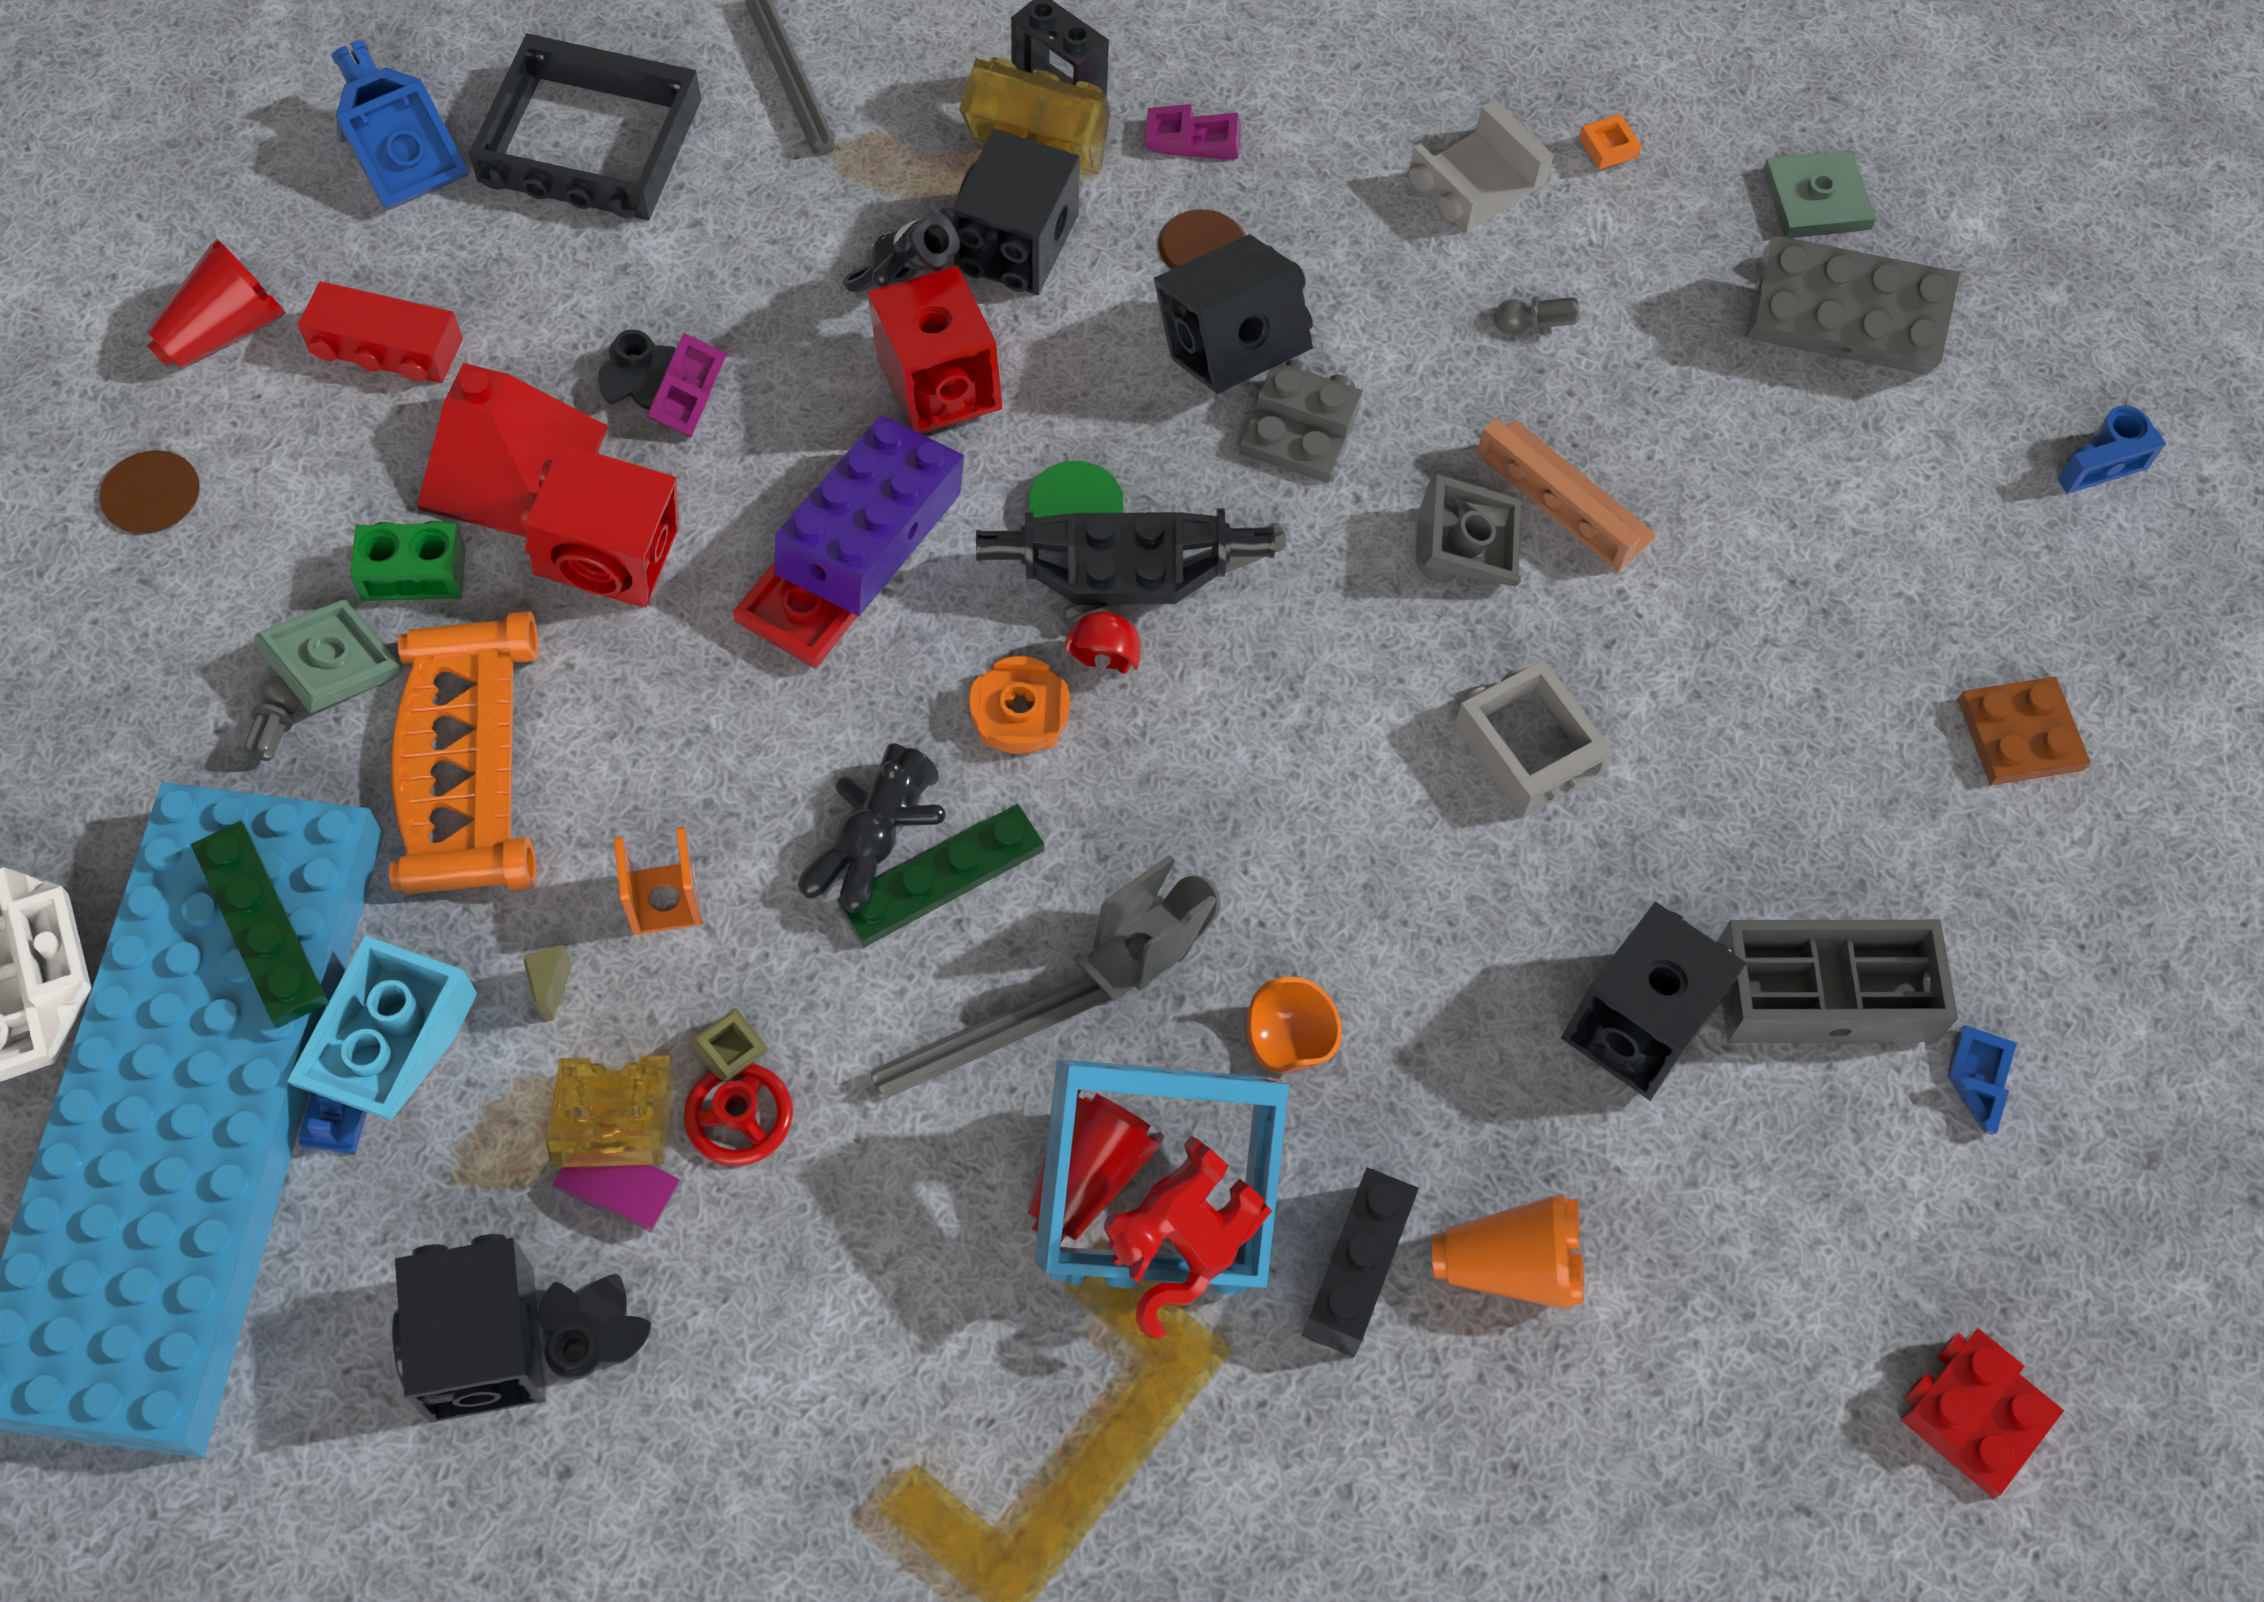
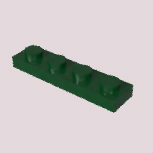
M1016 804L874 879L869 900L862 911L854 914L850 913L843 906L841 897L837 899L838 907L859 942L865 948L1044 851V842L1020 805Z
M241 820L191 843L194 854L266 1011L276 1028L282 1027L329 1004L243 821Z

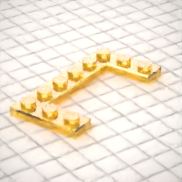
M1099 1245L1096 1248L1099 1250H1107L1102 1245ZM1084 1276L1083 1284L1071 1285L1067 1283L1065 1285L1064 1292L1146 1357L1149 1362L1006 1539L918 1464L914 1465L878 1508V1513L981 1602H1034L1231 1355L1232 1349L1178 1306L1163 1305L1157 1311V1316L1163 1323L1167 1333L1162 1339L1148 1338L1141 1332L1135 1320L1137 1304L1145 1291L1153 1287L1146 1280H1140L1138 1288H1120L1105 1284L1106 1277Z

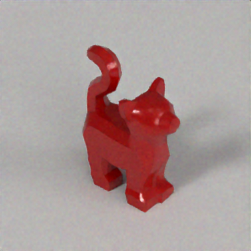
M1193 1136L1184 1144L1188 1156L1187 1159L1174 1172L1153 1185L1138 1209L1124 1214H1112L1107 1217L1104 1223V1230L1109 1238L1108 1246L1115 1253L1111 1259L1112 1262L1117 1266L1127 1265L1129 1267V1277L1138 1283L1142 1279L1165 1238L1171 1242L1190 1269L1187 1280L1184 1283L1162 1282L1145 1291L1139 1300L1135 1320L1140 1331L1148 1338L1162 1339L1167 1334L1163 1323L1157 1316L1158 1309L1163 1305H1189L1202 1295L1210 1281L1233 1264L1239 1247L1253 1237L1272 1212L1264 1203L1265 1200L1240 1178L1229 1189V1202L1225 1207L1216 1211L1206 1201V1198L1216 1184L1223 1179L1229 1165L1210 1147Z

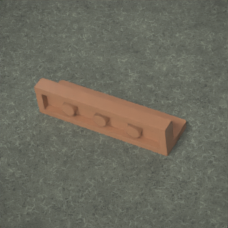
M1495 418L1483 429L1476 455L1617 572L1623 569L1653 542L1655 533L1518 421L1514 420L1505 426Z

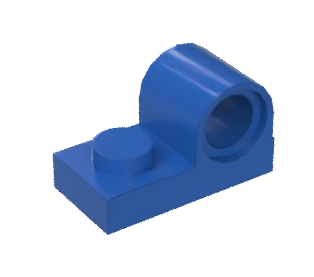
M2127 405L2117 406L2110 410L2091 439L2090 445H2086L2070 455L2068 464L2059 476L2058 481L2066 494L2147 470L2166 445V442L2141 410Z

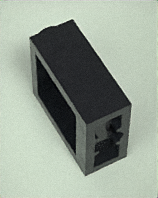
M1032 0L1011 17L1012 93L1075 138L1080 137L1106 115L1109 39L1053 0ZM1050 50L1073 66V79L1050 63ZM1049 99H1055L1056 102L1051 103V102H1048L1047 100H1049Z

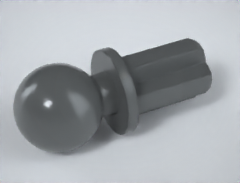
M1534 296L1531 306H1527L1518 299H1508L1497 307L1494 314V322L1499 330L1507 334H1520L1529 325H1533L1535 333L1538 334L1542 333V329L1547 327L1575 325L1580 319V306L1578 300L1574 297L1541 301L1539 296Z
M274 676L263 684L260 691L262 704L254 706L251 712V718L254 722L243 749L249 754V758L255 761H270L274 758L283 733L292 728L293 718L290 714L294 713L302 703L280 676Z

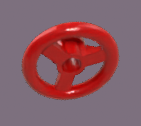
M755 1063L750 1064L732 1078H744L743 1082L729 1081L716 1090L712 1099L713 1108L700 1110L707 1094L715 1086L723 1082L711 1070L695 1083L686 1099L683 1114L686 1134L691 1144L700 1154L718 1164L745 1166L768 1157L782 1144L791 1127L793 1104L786 1085L774 1072ZM762 1084L771 1092L777 1109L775 1124L768 1135L755 1118L758 1112L756 1095ZM735 1105L746 1106L745 1111L740 1115L733 1116L728 1114L729 1110ZM725 1125L732 1130H741L753 1146L738 1150L720 1147L706 1136L703 1129Z

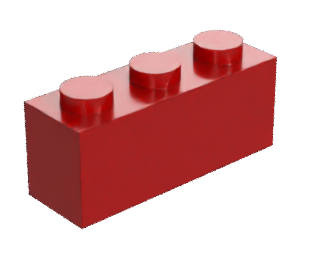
M319 281L298 323V328L309 353L325 361L339 359L356 363L360 367L373 372L382 369L400 373L404 377L416 382L430 380L443 383L463 340L454 311Z

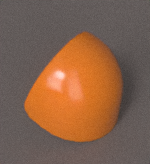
M1280 977L1263 984L1252 997L1247 1014V1037L1254 1057L1264 1069L1274 1073L1299 1072L1326 1062L1338 1051L1342 1037L1340 1016L1329 995L1314 982L1301 977Z

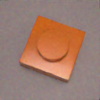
M1622 114L1583 125L1579 135L1581 143L1599 170L1638 158L1642 146Z

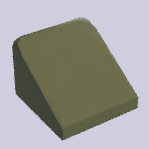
M563 945L527 954L525 959H523L534 1003L542 1020L546 1022L555 1019L572 968L571 960Z
M736 1007L694 1037L689 1046L693 1054L724 1083L728 1082L769 1050Z

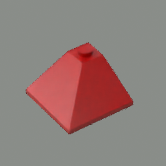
M463 363L444 400L417 507L422 511L527 538L526 529L521 527V516L526 502L529 499L535 500L541 488L539 487V477L546 459H554L561 442L597 453L608 427L606 424L510 374Z

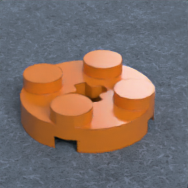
M1027 656L1003 658L993 663L992 670L986 672L982 678L980 674L973 682L969 695L971 722L978 732L982 743L988 747L1012 754H1027L1041 749H1049L1058 742L1060 734L1065 730L1069 721L1070 693L1068 686L1061 677L1060 680L1056 674L1050 671V665L1042 660ZM1021 696L1025 697L1027 705L1033 707L1030 710H1026L1025 713H1015L1012 709H1008L1006 705L1014 704L1015 697Z

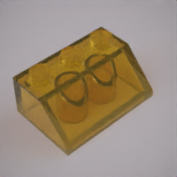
M993 57L990 59V62L975 58L959 108L974 140L986 143L993 129H997L1079 155L1081 170L1100 174L1111 109L1106 94H1103L1099 87L1082 81L1077 82L1076 86L1060 82L1056 75L1044 70L1036 69L1033 71V74L1017 70L1013 63L1001 58Z

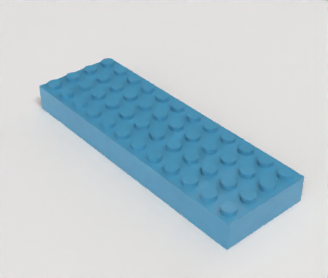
M161 782L0 1261V1431L205 1458L310 1093L290 1085L287 1080L327 1005L282 1027L276 1028L266 1011L190 844L241 820L243 821L328 1001H330L344 975L384 836L370 808Z

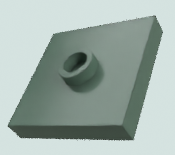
M1852 150L1766 159L1763 170L1785 237L1872 230L1876 217Z
M346 599L255 633L254 646L310 713L390 681L401 673V663Z

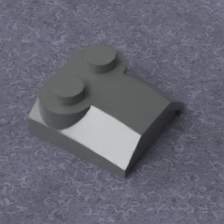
M1436 474L1428 483L1418 514L1416 559L1422 572L1438 582H1448L1459 575L1481 581L1517 586L1521 582V576L1519 575L1521 508L1524 505V500Z

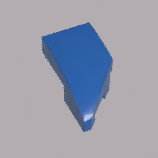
M1964 1025L1959 1028L1948 1078L1982 1130L1987 1134L1994 1135L1997 1134L2009 1090L2004 1089L2017 1042Z

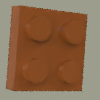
M2056 676L1965 690L1957 699L1990 786L2084 771L2091 763Z

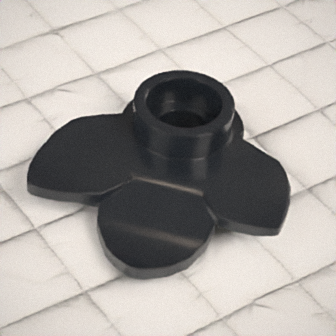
M639 330L621 332L610 346V360L599 370L598 383L602 397L606 402L613 404L631 396L636 404L649 410L676 348L673 346L655 345L646 333Z
M612 1274L595 1281L579 1295H576L570 1288L559 1282H553L544 1294L539 1305L538 1318L542 1328L549 1336L545 1347V1358L548 1366L557 1376L566 1380H579L592 1374L600 1364L624 1363L633 1357L648 1339L652 1327L650 1321L641 1317L626 1316L627 1295L623 1281L618 1274ZM571 1344H584L585 1353L579 1360L570 1361L565 1358V1352Z

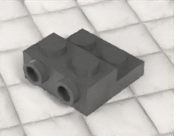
M1289 360L1285 364L1271 368L1258 395L1257 407L1240 444L1239 454L1329 483L1358 414L1363 390L1355 388L1354 382L1343 375H1332L1328 379L1313 374L1306 364L1298 360Z

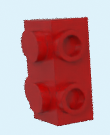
M1977 1328L1966 1337L1959 1332L1955 1333L1936 1356L1944 1365L1933 1378L1924 1373L1907 1392L1904 1399L1911 1404V1407L1901 1418V1421L1995 1499L2004 1492L2064 1410L2020 1374L2025 1367L2021 1362Z

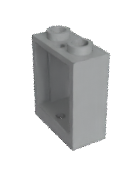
M1544 659L1528 668L1525 665H1520L1512 669L1503 677L1500 683L1487 690L1485 687H1478L1469 692L1460 702V709L1454 724L1455 728L1522 819L1605 774L1614 754V750ZM1534 691L1577 750L1529 775L1486 716Z

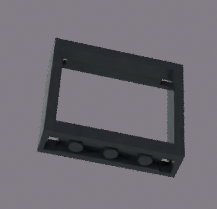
M526 33L469 152L477 182L496 190L505 188L527 193L536 199L550 198L568 202L580 209L595 208L613 212L615 215L626 219L635 217L650 221L701 102L697 71ZM540 79L671 107L638 183L505 154Z

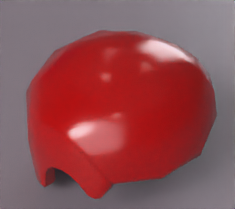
M1107 611L1093 612L1081 617L1071 626L1066 636L1065 651L1067 653L1070 652L1074 658L1089 667H1097L1094 661L1097 655H1106L1110 657L1111 663L1105 669H1118L1121 674H1126L1131 665L1135 670L1139 667L1141 641L1136 627L1123 616Z

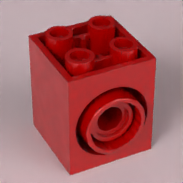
M958 266L867 291L877 359L910 429L922 434L1002 410L996 340Z
M561 442L554 459L548 458L544 462L539 477V487H541L535 500L529 499L526 502L521 516V527L526 529L527 535L525 553L530 554L533 575L576 587L591 594L609 597L646 608L679 530L677 478Z

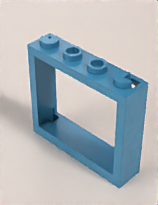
M1057 1059L1034 1260L1045 1273L1050 1274V1280L1067 1281L1071 1285H1078L1084 1283V1276L1106 1277L1105 1284L1120 1288L1139 1287V1282L1137 1283L1129 1277V1267L1127 1265L1117 1266L1112 1262L1111 1259L1115 1254L1112 1250L1060 1247L1078 1090L1253 1104L1245 1183L1265 1200L1264 1203L1272 1212L1253 1237L1239 1247L1237 1259H1234L1233 1264L1213 1278L1209 1284H1214V1291L1229 1295H1235L1236 1292L1247 1293V1287L1267 1288L1289 1084L1272 1077ZM1156 1253L1141 1280L1160 1281V1283H1184L1187 1280L1190 1269L1181 1255Z

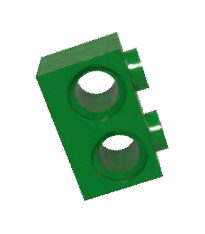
M428 521L424 524L378 522L374 525H355L350 577L361 601L462 599L466 548L456 523ZM435 556H439V557L436 558V559L429 560V559H431V558H433V557H435Z

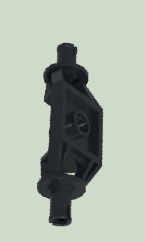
M1217 508L1216 516L1184 512L1073 513L1034 518L1033 510H1025V525H1021V530H976L977 562L982 560H1021V565H1026V579L1035 578L1076 605L1176 604L1216 576L1225 577L1226 562H1230V557L1274 558L1275 530L1274 526H1269L1268 528H1230V524L1225 521L1224 508ZM1212 547V557L1183 568V551ZM1039 549L1068 552V569L1039 559Z

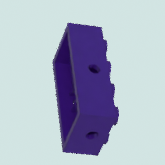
M880 415L776 532L774 574L860 617L960 495L964 454ZM815 565L821 567L825 573L819 571Z

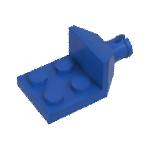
M362 40L350 43L353 49L351 55L346 45L333 52L331 57L334 63L338 65L346 81L336 114L337 135L341 142L348 141L385 212L469 175V170L421 79L388 67L379 70L368 52L365 41Z

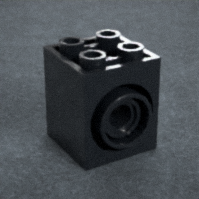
M993 129L977 161L966 172L958 198L952 207L955 212V220L952 225L960 241L959 250L954 254V266H958L963 273L970 277H983L1002 283L1007 288L1016 292L1026 291L1040 295L1079 215L1080 156Z
M1251 234L1153 278L1172 360L1216 394L1313 349L1310 333L1313 321L1305 305L1303 288L1306 282L1302 269L1296 262L1289 260L1275 251L1273 247L1266 245Z
M1655 901L1590 985L1561 1039L1651 1101L1715 1013L1747 963L1734 955L1727 946L1715 942L1690 925L1681 915L1669 911Z
M487 1234L472 1239L471 1245L450 1249L441 1244L424 1245L415 1248L410 1256L395 1258L398 1309H396L393 1315L392 1341L396 1368L404 1388V1397L429 1423L546 1402L534 1269L513 1237L506 1239V1236L501 1234Z

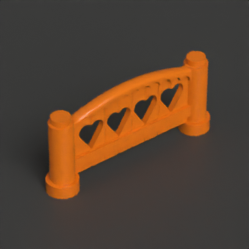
M532 612L509 613L507 620L409 629L408 633L399 634L398 652L400 660L403 664L411 663L412 668L408 674L398 706L391 748L392 797L399 832L405 847V855L401 856L399 860L391 861L389 865V879L392 890L394 892L403 891L405 895L500 885H507L511 891L533 889L536 884V858L532 841L529 837L511 838L513 664L532 662L538 659V632ZM450 672L476 684L445 705L433 703L435 695L439 692L438 688L434 685V679L440 673ZM448 716L474 728L473 731L446 749H432V743L438 736L432 729V726L439 717ZM447 761L474 774L442 796L430 794L431 787L436 782V779L431 775V769L438 762ZM446 807L473 820L442 842L433 843L429 841V835L435 828L429 818L432 811L436 808Z

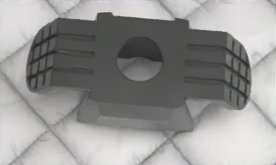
M1171 855L1165 857L1103 902L1094 941L1096 949L1085 957L1077 953L1072 958L1113 1001L1117 1000L1134 986L1139 991L1144 989L1156 976L1171 968L1176 962H1181L1188 954L1193 943L1205 933L1219 913L1220 896L1218 890L1209 879L1199 875H1192L1179 880L1166 898L1149 910L1175 862ZM1132 937H1143L1149 940L1143 948L1141 961L1132 958L1126 951L1125 942Z

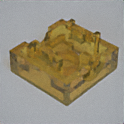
M670 1055L639 1056V1062L625 1063L624 1067L620 1070L607 1069L603 1063H592L590 1057L559 1058L546 1136L551 1167L664 1164L673 1091ZM638 1105L639 1116H635L633 1106ZM574 1107H589V1118H576L574 1123Z

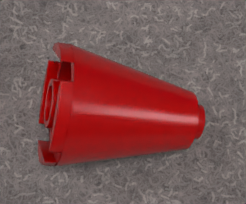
M216 239L210 244L147 330V333L153 340L146 346L166 367L175 361L181 368H184L280 319L286 312L271 295L265 292L266 290L259 284L257 279L219 239Z
M1081 1090L1077 1092L1061 1243L1065 1237L1076 1241L1159 1150L1165 1139L1161 1132L1151 1133L1149 1137L1146 1136L1151 1126L1150 1124L1097 1093L1093 1100L1084 1097V1099L1078 1097ZM1046 1153L1027 1212L1028 1215L1036 1219L1031 1228L1036 1233H1038Z

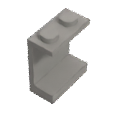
M1493 99L1481 107L1477 128L1474 133L1435 156L1421 143L1413 148L1408 177L1416 190L1426 193L1439 206L1441 213L1447 220L1455 222L1467 233L1545 185L1554 155L1496 99Z

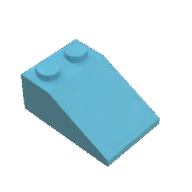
M364 935L287 1082L295 1087L392 1121L455 1040L477 996V992L463 969Z

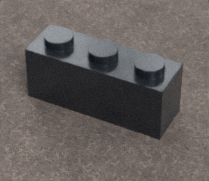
M1366 1167L1302 1337L1355 1358L1419 1187Z

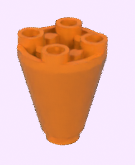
M1554 1195L1448 1227L1445 1230V1234H1432L1434 1278L1448 1279L1450 1285L1558 1309H1573L1574 1305H1584L1583 1254L1572 1253V1250L1580 1248L1578 1199H1566V1195Z

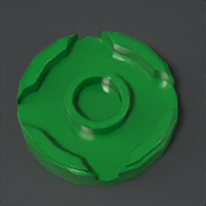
M1064 461L1048 467L1035 478L1028 493V508L1033 510L1034 518L1073 513H1123V491L1115 477L1101 466L1086 461Z

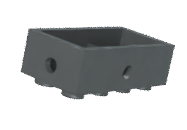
M1774 235L1763 250L1745 338L1928 375L1942 361L1960 272Z
M1941 919L1730 920L1717 942L1727 946L1734 955L1747 963L1722 1000L1727 1043L1938 1042L1958 1019Z

